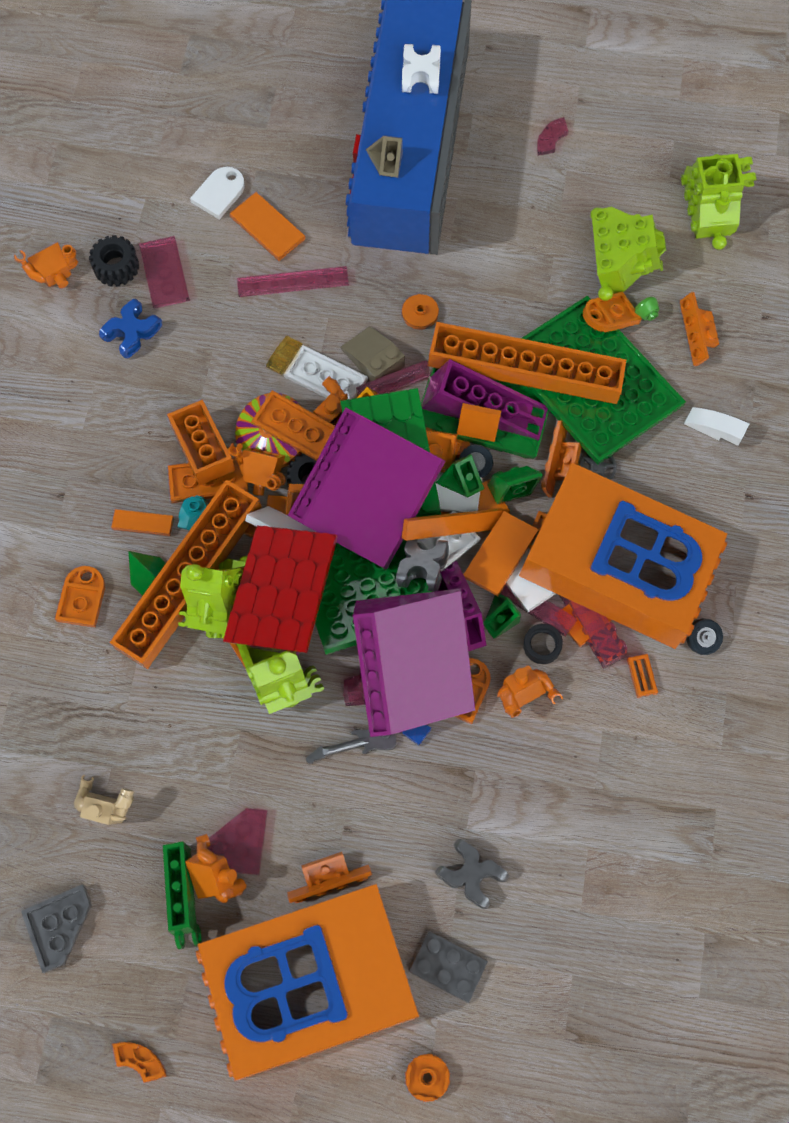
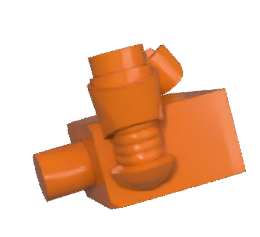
M58 242L27 258L28 262L25 260L26 254L22 250L19 252L22 254L23 259H18L14 254V260L22 264L21 267L30 279L39 283H45L48 287L57 284L59 288H65L68 285L66 278L71 276L70 270L74 269L78 264L76 250L71 245H64L61 250Z
M328 376L322 385L330 395L313 413L332 424L342 414L340 401L347 400L348 394L342 391L337 380Z
M231 443L228 452L235 457L243 475V480L254 484L252 494L264 496L265 487L275 491L286 483L285 475L280 472L285 455L252 447L242 451L243 445L241 443H238L237 447Z
M530 666L519 668L515 673L506 677L503 681V686L497 693V697H500L503 702L505 713L509 714L511 718L517 717L522 712L520 709L522 706L542 696L546 691H548L547 696L553 704H556L553 699L557 695L563 700L561 693L553 688L554 685L548 675L542 670H532Z
M207 834L196 837L198 843L197 854L186 860L185 863L197 898L203 899L215 896L219 902L227 903L228 899L242 895L246 889L245 881L241 878L236 880L237 873L234 869H229L224 856L216 855L208 850L210 841Z

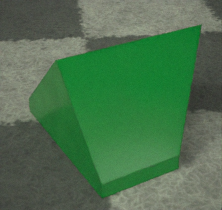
M471 454L454 462L436 481V484L467 498L484 490Z
M128 551L130 583L143 596L166 562L157 556Z
M502 594L495 595L483 625L492 638L495 639L519 624L521 613L510 598Z

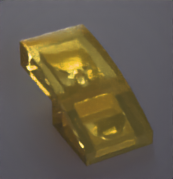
M286 336L273 352L266 367L283 375L303 343Z

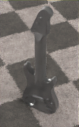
M369 729L353 730L351 735H356L359 739L326 748L320 746L307 756L306 761L308 764H313L314 761L324 759L325 756L361 746L365 747L362 751L364 755L376 749L392 750L396 746V736L392 734L370 737Z

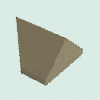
M382 136L368 147L366 151L379 175L398 178L403 155V138Z

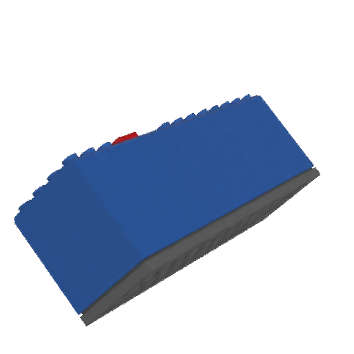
M463 0L381 1V10L383 11L379 13L378 24L381 25L376 29V39L378 40L374 42L373 53L376 54L371 57L372 71L368 73L369 86H366L365 97L367 99L363 101L362 111L365 113L361 135L356 134L351 169L353 177L349 179L350 194L346 195L348 237L351 238V244L424 254L431 252L433 255H438L469 52L472 0H464V2ZM405 44H413L414 52L418 55H427L431 51L432 45L441 46L438 94L429 93V86L422 82L415 83L410 93L402 92ZM382 136L403 138V155L398 178L379 175L366 151L368 147Z

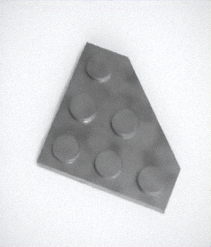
M83 884L21 911L43 974L66 964L92 905Z

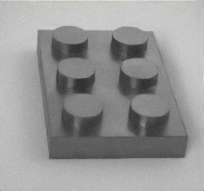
M429 931L409 972L469 1003L488 961Z

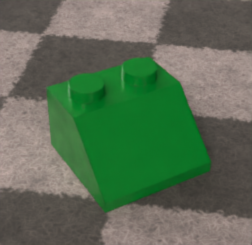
M516 466L506 472L499 471L494 473L488 483V487L498 505L531 495L543 475L540 471L529 466Z

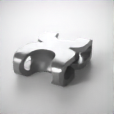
M418 539L407 540L404 548L407 556L400 561L396 574L398 587L407 588L413 579L424 578L428 585V591H438L442 580L440 569L446 566L449 555L448 541L438 540L434 548L424 550L420 548Z
M457 839L454 847L464 858V866L456 871L450 870L445 866H439L435 873L452 888H459L465 885L464 894L466 898L478 907L487 909L490 901L481 892L480 882L488 877L498 882H505L509 875L492 860H485L479 863L478 850L462 839Z

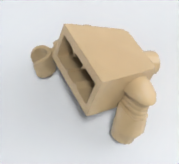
M83 775L80 781V789L74 801L75 809L81 812L80 817L107 825L123 823L126 819V813L134 801V791L121 788L117 799L91 793L89 791L92 789L94 778L92 777L90 781H85V775Z

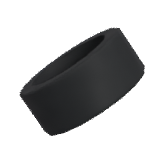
M541 623L534 625L528 630L524 638L523 648L526 656L531 661L537 664H548L558 658L562 650L563 639L557 628L550 624ZM538 633H547L552 636L555 642L554 650L548 655H539L531 646L533 636Z

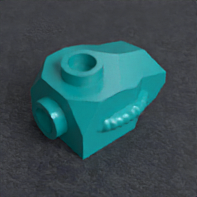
M196 495L183 501L178 515L179 523L177 527L179 529L190 531L209 504L206 502V499Z

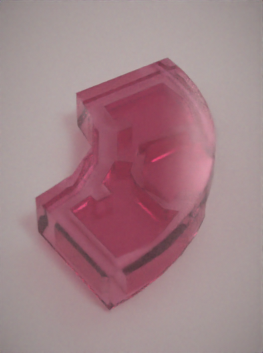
M564 117L550 122L539 135L537 142L538 156L555 153L557 141L568 135V128Z

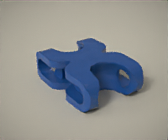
M137 299L130 300L121 308L122 318L113 317L109 319L99 331V337L106 342H110L117 337L125 338L119 346L120 354L124 358H130L141 348L140 338L151 339L162 327V319L156 315H151L145 320L137 319L142 312V304Z

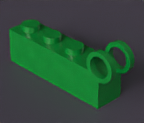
M184 841L163 845L168 932L174 935L178 950L185 948L184 934H192L195 946L202 943L201 929L199 924H196L194 886L185 863L186 860L191 858V848Z

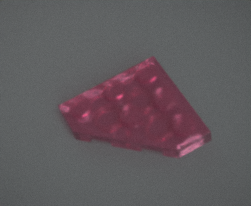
M246 808L209 837L210 846L208 850L216 855L224 856L229 869H234L237 874L259 876L268 811Z

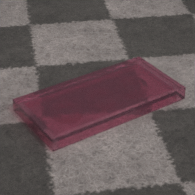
M175 236L140 243L139 247L153 308L190 301Z

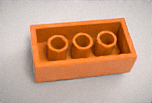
M203 399L167 414L171 428L199 486L235 471L232 457Z

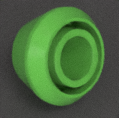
M647 297L635 307V313L643 320L652 321L659 315V305L655 297Z

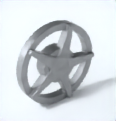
M587 453L583 456L580 463L581 467H583V463L586 461L591 465L590 471L605 477L604 472L606 468H613V473L608 477L610 480L613 479L617 470L616 461L613 456L609 457L612 464L603 461L599 465L594 460L587 458L589 457Z

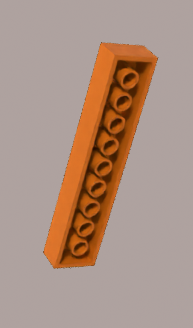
M436 322L428 359L429 367L440 369L450 359L493 380L617 404L621 395L626 359Z
M227 479L109 642L116 650L148 670L179 626L178 622H182L185 617L184 615H179V612L187 610V604L180 588L182 570L187 565L192 564L218 570L219 564L224 562L250 525V523L245 521L247 514L262 508L259 499Z

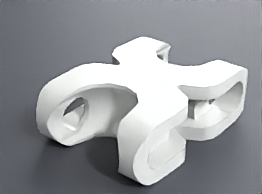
M413 44L404 45L402 92L410 93L415 83L422 82L429 86V93L438 94L440 45H432L431 51L427 55L416 54Z

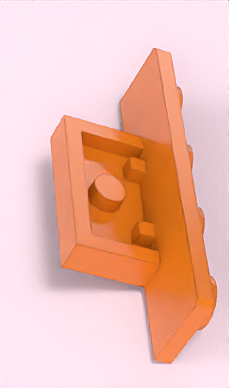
M691 292L680 300V306L693 365L699 366L709 359L707 347H717L719 340L712 312L698 309L695 292Z
M558 420L557 426L554 428L553 443L550 445L549 459L545 464L546 472L544 479L541 481V488L548 498H552L556 480L564 481L572 462L578 465L582 449L580 443L565 442L568 431L564 428L562 420Z
M342 852L301 865L307 886L287 892L289 903H301L307 897L324 895L327 893V890L333 888L342 889L348 883L354 881H365L368 879V876L372 875L370 866L368 864L348 871Z

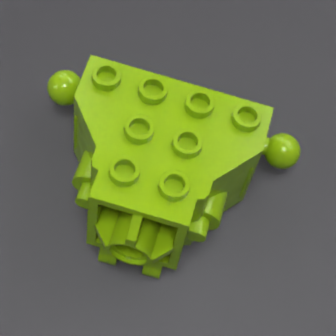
M715 154L708 157H697L696 163L686 166L684 175L681 176V184L685 186L684 198L685 201H688L687 212L688 216H691V231L694 232L695 239L714 237L712 246L717 250H721L727 244L724 236H730L737 231L740 222L744 186L753 187L754 181L757 180L755 172L742 174V171L751 170L750 165H753L752 157L739 158L738 154Z
M596 207L592 209L590 217L593 224L597 274L601 284L598 296L601 300L608 301L614 293L625 292L642 275H647L650 272L653 273V270L657 269L663 271V262L660 256L666 251L664 232L656 229L653 214L641 217L639 214L629 215L614 207Z
M242 556L239 560L226 559L219 564V570L201 567L198 564L187 565L182 570L180 588L187 604V610L179 612V615H184L186 621L178 622L179 626L206 631V636L209 638H224L247 556Z
M237 644L261 705H266L269 714L283 708H292L300 701L312 697V693L324 690L322 683L315 685L316 682L321 680L319 674L310 676L311 673L317 671L315 666H309L303 674L294 651L287 650L277 653Z

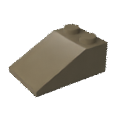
M370 326L341 346V350L364 375L368 376V380L375 388L405 367V355L393 342Z

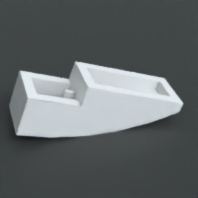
M695 407L691 409L684 423L718 441L720 438H723L737 446L740 444L749 426V423L735 417Z

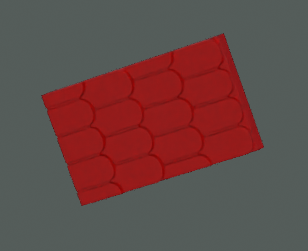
M257 525L241 582L236 593L233 609L230 612L223 642L247 645L258 650L277 653L287 650L294 651L296 655H299L300 652L307 653L338 535Z

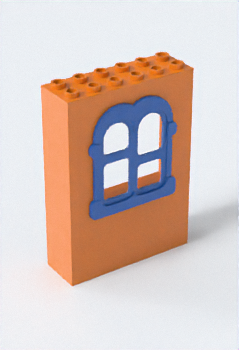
M572 462L519 576L676 649L680 643L684 644L687 636L689 637L694 629L692 623L700 614V603L704 602L708 594L706 588L711 585L715 575L712 573L720 564L721 558L719 556L724 552L728 544L725 541L728 533ZM627 519L637 521L658 532L651 550L640 547L620 536ZM666 537L674 538L685 545L688 552L685 560L674 562L660 555ZM615 546H621L637 555L630 573L623 572L609 565L608 560ZM645 560H651L670 569L676 576L675 586L664 590L641 580L639 573Z
M377 884L197 944L199 948L196 951L197 960L205 970L202 973L205 986L209 987L211 992L208 995L211 1009L214 1008L217 1017L214 1018L217 1031H220L223 1036V1040L220 1041L223 1054L228 1055L230 1062L226 1064L230 1078L234 1077L235 1081L419 1018ZM310 945L316 960L317 971L295 979L291 975L286 953L295 948ZM272 956L276 957L283 982L259 992L247 991L241 983V974L244 968L254 962ZM317 981L322 982L329 1004L328 1008L294 1020L290 1013L286 993ZM275 997L283 1023L280 1026L267 1030L257 1028L251 1018L253 1007L262 1000Z

